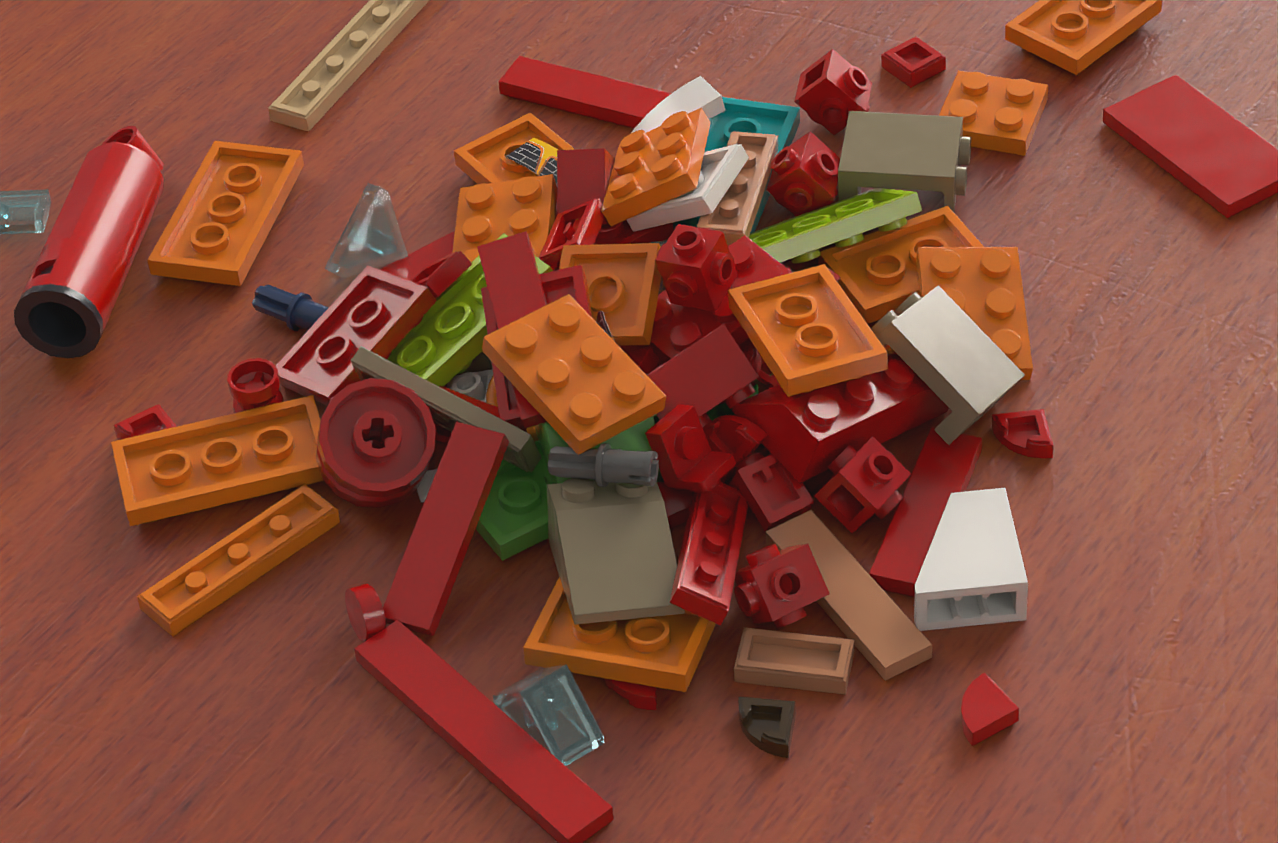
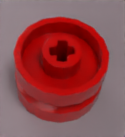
M369 378L347 385L331 398L320 419L316 461L322 479L338 497L356 506L382 508L403 501L419 487L434 453L436 427L429 407L414 390L394 380ZM372 440L381 442L383 448H372Z

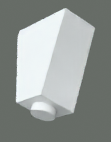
M995 488L951 493L915 583V626L920 631L1026 620L1028 580L1006 489Z

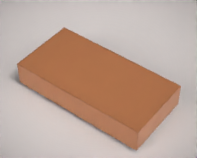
M744 627L734 666L735 682L846 695L854 657V640Z

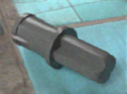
M606 443L601 444L598 449H589L580 455H577L571 447L555 446L551 448L549 453L548 471L556 477L596 480L599 487H606L609 483H630L652 487L657 481L659 460H657L658 454L656 451L612 449Z

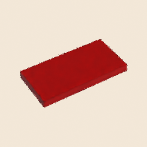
M1176 74L1103 109L1104 124L1226 218L1278 193V149Z

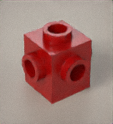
M832 49L800 74L794 102L806 111L812 121L821 124L833 135H836L846 127L849 111H869L870 105L868 103L872 82L860 68L852 66Z
M810 131L790 146L783 148L774 157L770 165L772 173L766 190L774 197L778 204L786 207L796 217L830 205L838 194L836 187L840 158Z
M678 224L667 242L660 247L655 259L657 270L661 275L671 304L716 312L738 276L734 258L730 254L724 233L710 228Z
M872 436L858 451L849 444L828 465V468L834 475L814 497L853 534L873 514L882 520L903 499V496L897 489L911 473Z
M808 543L789 546L780 551L776 544L763 547L748 554L746 559L749 565L737 570L735 574L737 586L734 588V593L743 613L748 617L751 616L753 623L773 621L776 628L802 619L807 615L804 606L830 594Z

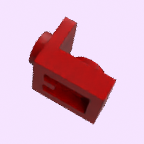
M678 404L645 432L651 450L656 451L658 454L659 469L666 487L691 490L695 493L706 492L715 488L721 482V478L736 465L732 453L711 450L693 405Z
M761 452L745 458L735 468L736 474L729 486L740 490L765 532L809 511L815 503L803 482L799 483L773 454L764 457Z

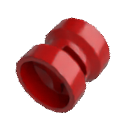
M261 358L247 359L237 363L229 371L227 382L229 392L234 398V413L284 402L283 395L279 390L280 379L278 370L272 362Z

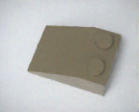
M571 478L563 483L547 484L548 541L575 625L685 613L684 609L669 603L677 562L665 504L657 482L652 487L630 483H609L606 487H599L596 480Z

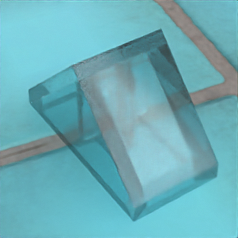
M367 183L324 268L342 278L361 273L367 265L376 268L408 257L389 192L379 186Z
M567 664L538 669L493 695V701L497 707L565 766L604 744V736Z

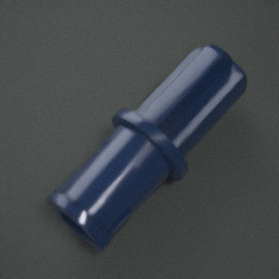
M271 285L259 286L255 290V297L252 302L256 311L286 322L287 327L294 331H298L300 328L308 331L329 308L312 301V297L309 294L301 292L295 295Z

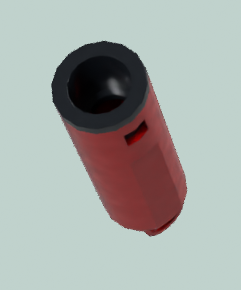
M127 126L119 129L110 135L102 145L87 153L14 309L15 326L22 338L35 349L50 356L67 359L82 357L96 348L163 193L164 179L161 171L164 164L136 126Z

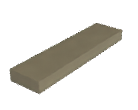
M362 346L351 359L352 366L361 381L369 378L394 380L414 390L429 407L434 423L452 432L455 423L460 422L504 433L509 440V444L503 460L526 472H532L542 457L532 436L525 431Z

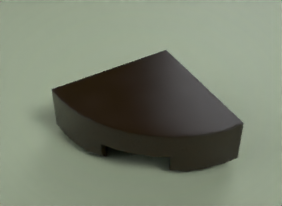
M739 697V721L744 734L750 742L769 754L789 758L796 716L795 701Z

